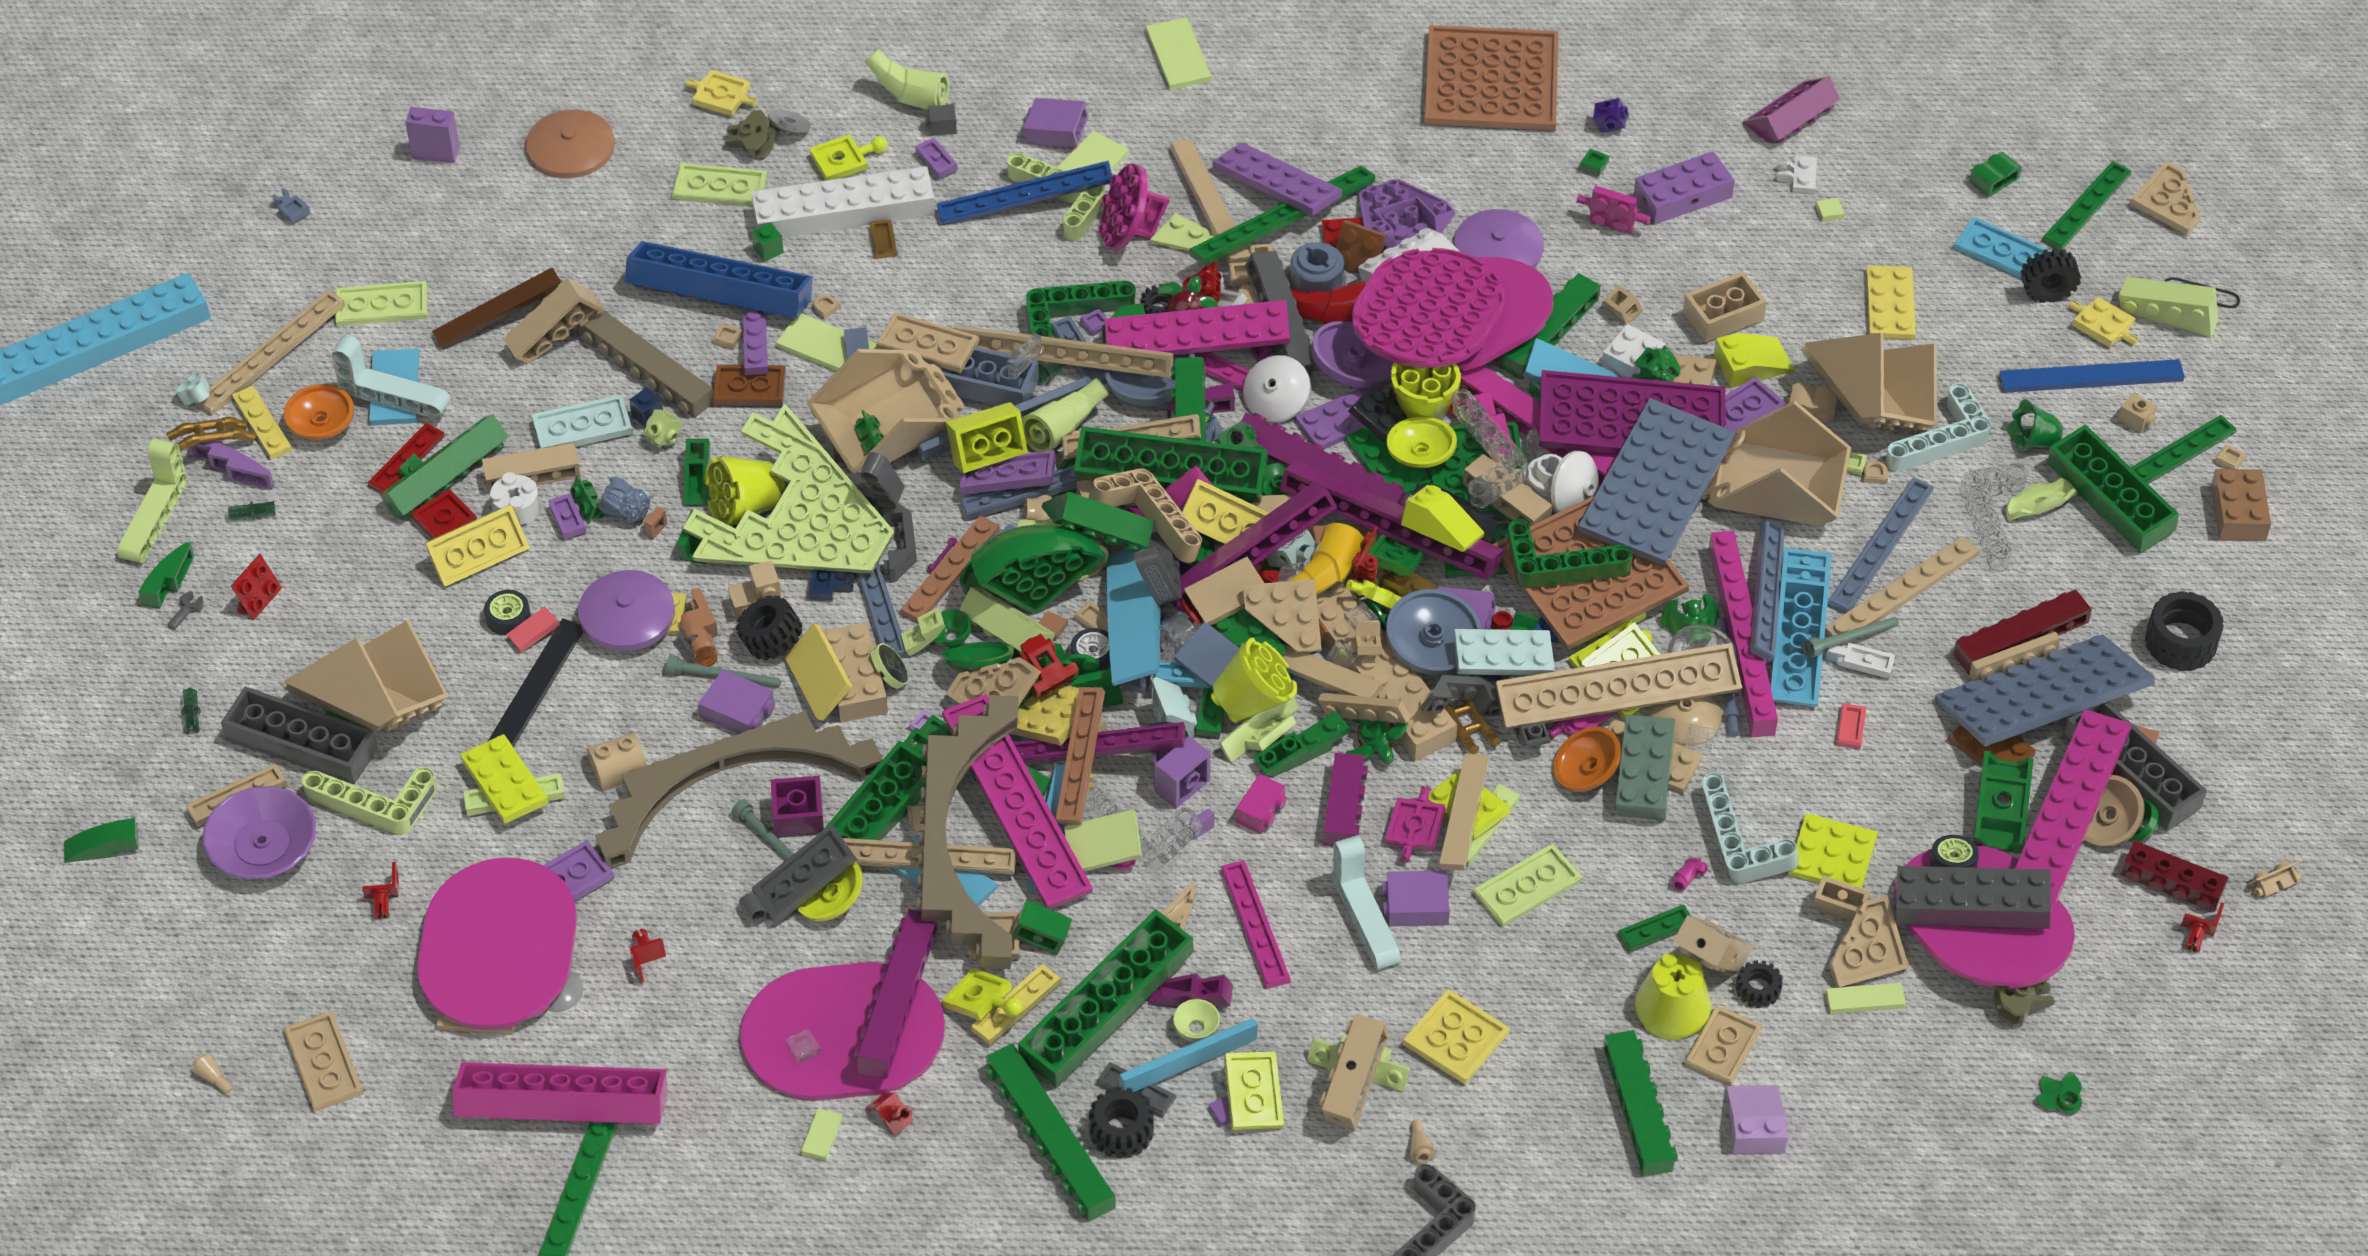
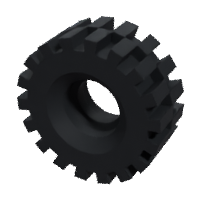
M2052 248L2051 252L2045 249L2042 254L2037 252L2034 254V258L2029 257L2026 260L2027 264L2023 263V270H2020L2025 292L2035 302L2038 299L2040 303H2045L2046 300H2049V303L2054 302L2055 299L2062 301L2063 296L2070 297L2072 295L2071 291L2076 292L2078 289L2077 285L2080 286L2081 275L2075 256L2073 257L2071 252L2067 253L2064 249H2061L2060 252H2058L2057 248Z

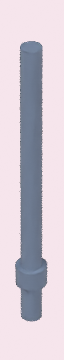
M1721 617L1716 619L1719 645L1728 643L1726 620ZM1733 692L1725 694L1726 709L1724 713L1725 720L1729 726V734L1732 737H1736L1739 735L1738 721L1740 715Z

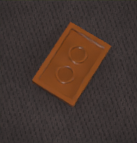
M717 364L713 397L714 405L783 406L786 366L768 365V374L745 375V365Z
M1960 725L1948 736L1950 743L1980 765H1982L1984 751L1991 752L1997 759L2013 762L2033 758L2036 754V750L2016 735L1984 746Z

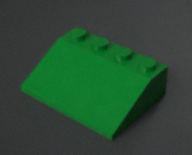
M1071 492L1042 503V509L1054 523L1060 524L1061 528L1081 531L1083 535L1089 538H1102L1105 543L1110 545H1123L1126 550L1131 552H1138L1149 546L1154 524L1152 519Z

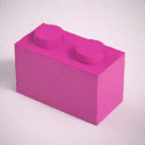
M1259 774L1236 808V823L1262 834L1266 827H1271L1276 811L1278 809L1282 810L1286 804L1285 785Z

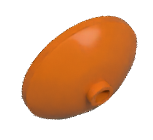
M329 384L311 385L297 391L290 397L284 408V419L290 431L299 437L310 440L327 439L339 434L348 427L354 416V405L349 394L343 389Z
M1589 727L1571 735L1561 745L1554 759L1553 770L1558 782L1564 788L1574 792L1589 791L1605 783L1614 774L1621 760L1622 748L1619 739L1612 731L1603 727Z

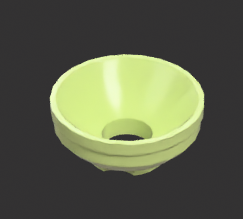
M1193 999L1178 1006L1174 1013L1173 1023L1176 1032L1181 1038L1190 1042H1197L1216 1034L1220 1024V1016L1216 1007L1211 1003L1201 999ZM1197 1022L1201 1023L1204 1029L1200 1033H1194L1190 1031L1189 1026Z

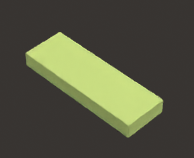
M1902 983L1826 988L1825 993L1830 1014L1905 1009L1906 1006Z

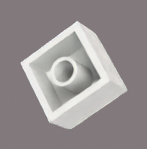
M1627 324L1603 352L1602 367L1619 374V377L1632 378L1633 374H1640V368L1636 367L1634 363L1647 347L1653 350L1655 348L1663 349L1666 343Z

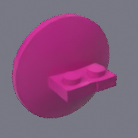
M1130 163L1123 167L1117 175L1114 174L1110 180L1108 194H1104L1102 198L1103 212L1098 235L1101 236L1103 245L1109 250L1120 251L1124 249L1135 234L1151 239L1155 235L1159 221L1170 202L1167 196L1148 191L1147 174L1141 165Z

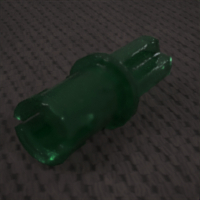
M251 501L250 504L228 507L230 520L247 518L255 520V517L276 516L274 501L254 504Z
M189 687L182 692L183 708L181 709V714L184 716V732L191 734L190 728L193 726L194 734L200 732L199 714L201 709L198 706L197 690Z

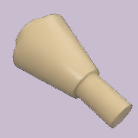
M201 1054L193 1061V1073L216 1085L225 1095L233 1090V1087L223 1078L212 1054Z
M1414 1119L1411 1122L1413 1135L1410 1158L1414 1162L1426 1163L1435 1156V1149L1423 1132L1421 1120Z

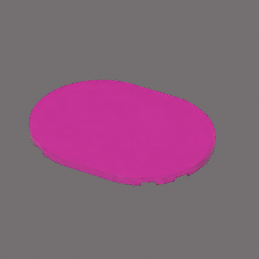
M1432 248V251L1408 250L1402 252V255L1398 257L1388 258L1376 268L1354 304L1352 324L1358 339L1370 351L1386 360L1401 365L1422 368L1452 365L1471 357L1485 344L1504 311L1506 291L1503 288L1499 275L1487 268L1486 263L1469 254L1444 248Z
M1477 258L1486 263V267L1491 271H1495L1501 278L1503 288L1506 291L1505 307L1485 344L1471 357L1456 363L1459 369L1466 371L1484 365L1528 341L1545 327L1546 321L1553 311V293L1549 282L1538 270L1528 264L1509 258Z
M1976 845L1979 849L1977 868L2015 869L2018 862L2017 858L1994 848ZM1931 849L1917 855L1905 866L1931 867ZM1897 880L1894 889L1895 909L1897 902ZM2059 900L2050 917V929L1905 925L1930 956L1946 971L1956 977L1960 975L1972 980L1973 984L1990 988L1993 985L2021 988L2049 979L2063 968L2064 963L2071 956L2075 939V930L2071 916Z
M495 858L481 861L460 870L450 877L435 893L427 909L418 961V975L421 988L434 1010L440 1015L453 1020L455 1024L466 1028L499 1030L517 1026L519 1022L531 1017L535 1018L548 1009L550 1003L565 988L572 964L577 928V911L574 898L566 883L549 868L520 858Z
M861 962L800 969L773 980L753 998L742 1021V1050L749 1068L759 1077L763 1084L774 1091L777 1090L790 1095L794 1099L822 1101L889 1093L907 1086V1083L918 1076L921 1077L932 1066L944 1041L945 1020L943 1009L935 992L921 979L888 1079L857 1073L858 1062H854L856 1047H861L862 1045L860 1039L863 1028H868V1013L870 1009L875 1007L873 1005L876 990H881L880 979L882 972H887L888 970L886 969V963Z

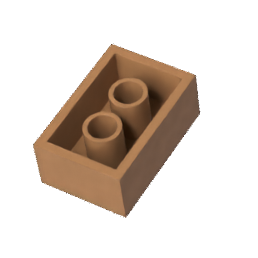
M2215 469L2211 491L2219 540L2266 541L2271 520L2262 469Z

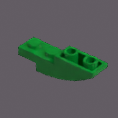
M1336 710L1298 735L1293 731L1253 758L1266 776L1276 775L1289 771L1332 750V743L1351 731Z

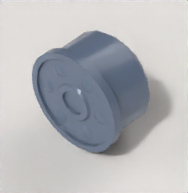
M1321 242L1307 243L1300 246L1293 252L1290 259V270L1287 275L1290 289L1305 293L1311 291L1329 292L1332 288L1346 285L1342 254L1330 244Z

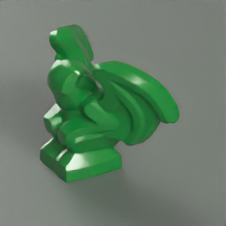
M1664 345L1663 349L1655 348L1654 350L1647 347L1634 363L1636 367L1640 368V374H1633L1632 378L1673 382V377H1675L1673 374L1679 376L1681 371L1677 359L1668 347Z
M1703 594L1702 600L1692 599L1682 603L1684 613L1678 611L1679 600L1674 599L1662 611L1661 627L1664 628L1666 626L1677 637L1683 632L1687 636V646L1710 642L1712 636L1707 628L1712 630L1716 618H1719L1717 604L1710 595ZM1702 600H1703V603H1704V608H1703V609H1701V602H1702Z

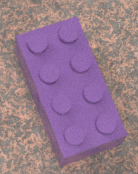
M1712 151L1636 177L1634 197L1637 198L1646 214L1651 216V221L1655 225L1733 198L1735 180L1716 153Z

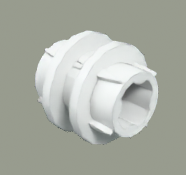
M1546 454L1531 461L1527 467L1523 483L1530 486L1542 498H1546L1551 505L1552 479L1558 464L1562 460L1556 454Z

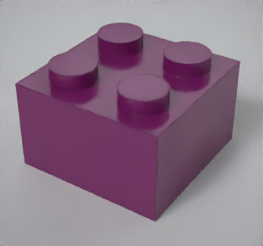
M820 775L771 779L775 836L821 833L824 829Z

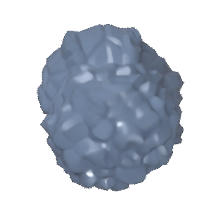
M611 477L609 479L611 483L606 486L602 494V501L597 503V507L603 513L615 515L625 522L631 524L640 522L641 519L646 517L648 509L651 507L650 498L642 489H634L625 480L619 477Z

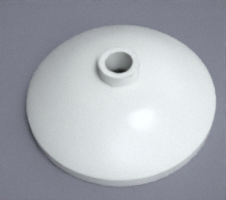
M1282 355L1267 357L1258 362L1248 373L1243 387L1244 400L1249 410L1253 414L1255 412L1266 418L1267 422L1272 423L1284 422L1299 414L1307 404L1311 392V382L1306 369L1297 360ZM1276 381V385L1270 387V383Z
M1582 451L1570 452L1558 464L1551 484V501L1556 514L1596 495L1599 483L1598 470L1594 460L1588 453Z

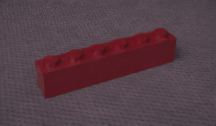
M2076 589L2068 593H2061L2058 597L2049 601H2043L2036 607L2022 610L2017 615L2008 619H2001L1998 623L1989 627H1983L1969 636L1960 637L1955 643L1953 656L1967 674L1970 675L1971 663L1973 661L2056 632L2059 636L2089 623L2092 608Z

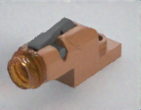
M697 588L691 590L692 601H689L691 611L681 615V630L677 633V638L697 664L712 666L718 659V652L713 643V637L718 636L717 624L701 589Z

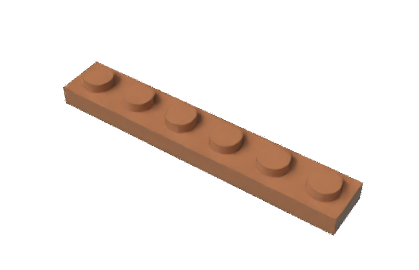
M979 516L900 609L901 615L918 623V617L933 610L961 577L966 564L971 561L972 551L989 538L995 536L1000 531V526Z
M1079 687L1055 819L1058 824H1082L1105 695L1103 688Z

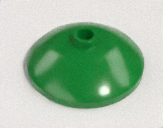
M1001 642L965 643L943 651L942 661L960 672H973L981 670V667L996 663H1007L1014 656V648L1009 644Z

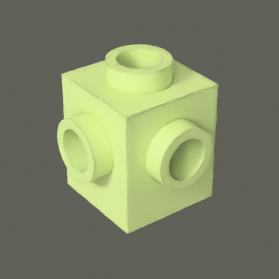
M654 410L646 423L643 434L650 438L649 442L657 447H662L663 445L672 446L679 437V431L684 421L667 410Z

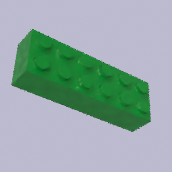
M2086 424L2049 447L2047 464L2062 478L2070 482L2078 491V494L2139 553H2142L2176 531L2179 513Z

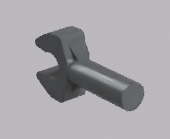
M189 591L179 598L182 608L168 622V627L175 630L190 612L199 613L204 606L203 597L200 596L195 602L190 603L194 598L193 592Z

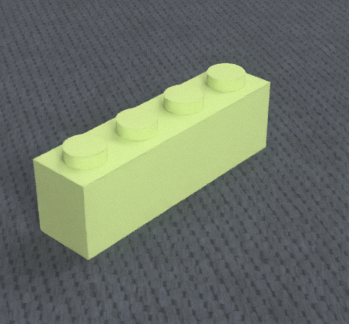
M970 587L959 609L968 615L972 625L983 627L984 633L992 637L997 636L1002 639L1001 643L1011 645L1019 650L1020 654L1022 653L1020 645L1027 639L1042 634L1045 639L1050 638L1052 641L1055 636L1054 632L982 587Z

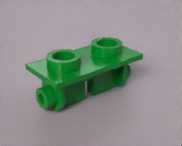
M862 410L864 418L856 420L855 428L859 438L863 441L861 443L867 455L885 436L879 429L881 426L879 420L874 415H869Z
M576 475L575 481L570 488V494L577 503L580 514L584 516L587 524H590L592 518H604L606 514L597 507V503H601V500L597 499L598 495L592 483L588 480L581 481L579 475Z

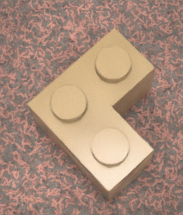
M772 560L749 566L751 581L728 586L729 601L736 622L742 616V611L747 609L749 604L755 603L757 599H764L766 596H772L773 598L775 595L781 598L780 582Z

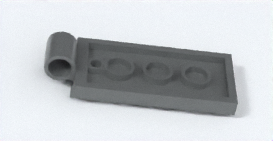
M831 824L752 887L753 893H747L742 896L739 906L752 924H758L767 915H770L771 920L776 925L858 859L837 829Z

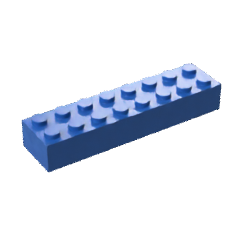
M641 241L626 258L625 282L631 283L635 287H650L659 292H674L679 296L688 295L703 301H717L722 305L732 304L746 310H760L765 314H780L785 318H797L811 301L813 276L645 241Z

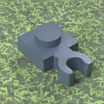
M285 188L281 189L283 197H277L275 194L272 195L273 202L278 206L279 212L292 224L310 213L309 206L297 195L290 198L289 191Z

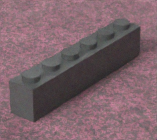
M1277 251L1253 252L1247 260L1245 268L1257 302L1287 301L1290 343L1273 345L1276 355L1288 356L1297 360L1310 376L1316 363L1311 355L1310 338L1305 332L1303 319L1296 307V299L1292 296L1289 280L1283 271V263L1279 259Z

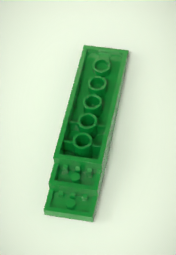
M931 715L920 729L915 728L904 742L899 740L823 830L832 824L842 838L882 840L905 817L907 806L916 805L921 800V787H926V781H922V766H927V759H922L923 744L928 745V735L952 736L947 724L936 716Z

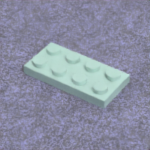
M622 395L532 414L540 448L574 443L575 447L633 434Z
M1454 630L1453 637L1458 674L1537 675L1555 671L1550 631Z

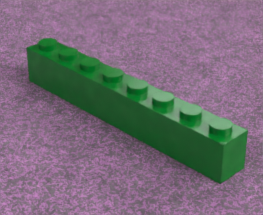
M1011 1043L987 1055L986 1067H984L986 1076L990 1081L994 1080L998 1085L997 1091L1002 1100L1007 1099L1010 1103L1009 1108L1015 1119L1020 1118L1022 1121L1025 1135L1028 1138L1032 1137L1034 1139L1037 1153L1041 1158L1045 1156L1049 1162L1048 1168L1054 1177H1059L1063 1192L1066 1196L1071 1195L1073 1198V1204L1077 1213L1080 1216L1084 1215L1087 1221L1090 1222L1115 1209V1194L1015 1045Z

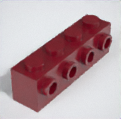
M2135 840L2121 871V876L2126 877L2131 882H2139L2149 886L2154 891H2162L2172 895L2177 900L2187 901L2197 905L2202 910L2213 912L2218 907L2229 879L2228 876Z

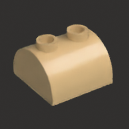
M634 733L586 749L587 757L603 792L623 785L622 774L647 766L642 748Z

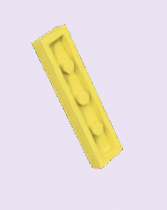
M254 386L232 394L234 402L271 460L292 451L290 443Z
M1041 964L1003 997L1004 999L1010 997L1019 998L1024 1006L1021 1015L1009 1017L1002 1008L994 1006L981 1021L977 1020L971 1025L972 1032L990 1046L1059 986L1061 978L1044 964Z

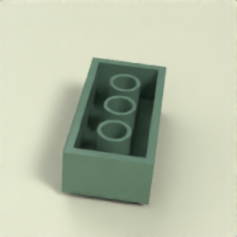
M1626 715L1616 799L1617 816L1666 820L1675 739V719Z

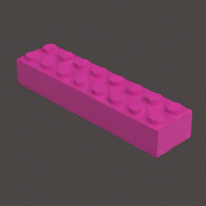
M461 1062L452 1090L454 1117H464L467 1119L479 1117L490 1119L508 1118L516 1120L537 1119L542 1121L566 1120L568 1122L592 1121L594 1123L661 1124L668 1096L667 1069Z

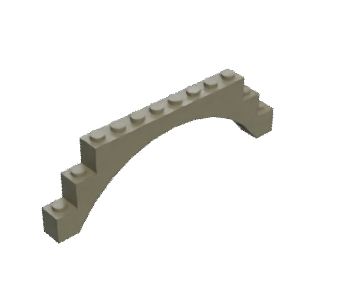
M989 695L988 705H983V716L959 715L958 724H953V736L928 735V745L923 744L922 759H927V766H922V781H926V787H921V802H926L925 809H920V824H925V831L920 830L919 845L924 846V852H919L918 867H923V874H918L917 889H922V897L917 896V912H921V921L946 922V935H951V945H975L976 958L980 959V968L1011 969L1012 935L986 916L966 893L954 871L948 852L946 820L948 808L955 790L970 766L989 747L1017 730L1018 696Z
M806 711L792 714L784 719L769 722L758 728L746 730L732 737H725L720 741L702 745L697 749L679 753L674 757L656 761L651 765L633 769L622 774L623 785L628 798L619 799L609 804L610 817L615 828L604 830L595 835L597 849L601 858L610 869L630 863L642 834L661 809L675 796L696 782L726 769L750 763L770 761L806 762L832 768L860 781H864L883 759L872 738L849 746L839 725L827 727L822 731L816 732Z

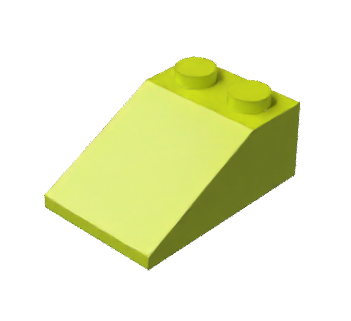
M1735 333L1716 338L1714 357L1731 388L1741 386L1754 377L1761 381L1795 372L1777 337Z
M1433 485L1425 486L1407 500L1401 525L1462 552L1484 537L1485 533L1448 493L1441 491L1439 487Z

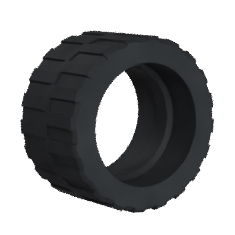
M2178 591L2161 597L2153 607L2145 635L2147 650L2160 664L2171 669L2193 671L2204 667L2212 661L2219 645L2224 627L2221 611L2211 600L2193 592ZM2171 623L2188 624L2198 629L2203 636L2194 639L2179 637L2169 631L2165 625Z

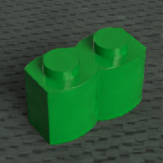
M2004 152L1993 154L1987 161L1976 164L1972 168L1970 182L1986 196L1991 197L2004 187L2018 180L2022 166Z

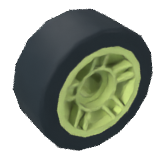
M506 589L497 591L485 602L484 613L487 626L493 632L500 635H507V633L531 617L528 599L516 590Z
M1952 834L1942 836L1932 845L1930 866L1977 868L1979 849L1967 837Z

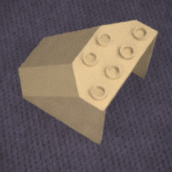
M1874 333L1806 342L1805 346L1802 347L1804 356L1857 423L1866 424L1869 429L1881 428V431H1895V428H1914V431L1924 432L1928 431V427L1937 426V344L1884 350V333Z
M857 349L806 402L811 409L812 415L822 426L824 434L833 443L835 451L846 463L848 471L860 474L867 457L861 443L863 441L859 438L855 428L856 420L864 418L862 410L869 415H874L881 424L879 429L885 436L870 452L883 455L890 463L919 447L920 443L946 432V422L961 418L960 411L963 409V402L945 378L942 370L933 363H926L922 355L915 350Z
M1794 400L1734 431L1736 432L1735 438L1726 453L1724 464L1721 463L1702 499L1716 508L1822 526L1838 518L1851 447Z
M409 620L404 621L365 645H362L359 637L353 639L285 679L282 684L283 689L374 732L381 729L387 732L397 726H403L412 721L411 718L441 707V701L449 697Z

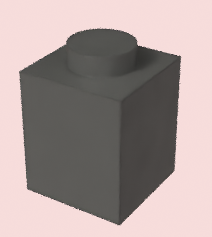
M954 104L928 106L929 115H925L926 129L930 128L931 136L957 134Z

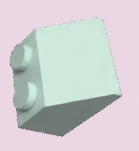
M1157 677L1152 678V708L1157 721L1184 722L1188 735L1194 737V728L1197 727V720L1194 713L1190 714L1188 696L1182 694L1180 686Z

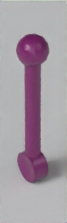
M952 537L948 540L947 547L933 564L928 565V572L932 573L949 550L957 543L956 538Z

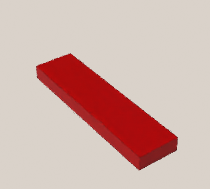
M425 423L367 482L368 487L380 493L384 492L402 478L397 470L413 453L423 460L445 437L444 432Z

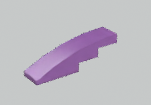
M215 441L191 447L194 457L208 459L211 468L226 471L229 480L267 489H273L274 487L270 471L235 449Z

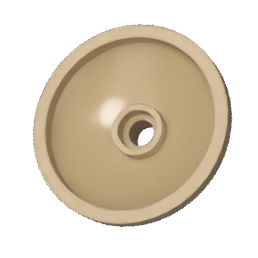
M1712 696L1680 700L1678 702L1650 706L1649 717L1675 719L1674 743L1681 746L1699 745L1710 740L1718 732L1721 725V709Z
M2111 775L2084 838L2086 842L2099 847H2112L2124 843L2137 832L2144 817V801L2134 784L2123 777ZM2110 813H2115L2113 819H2108Z

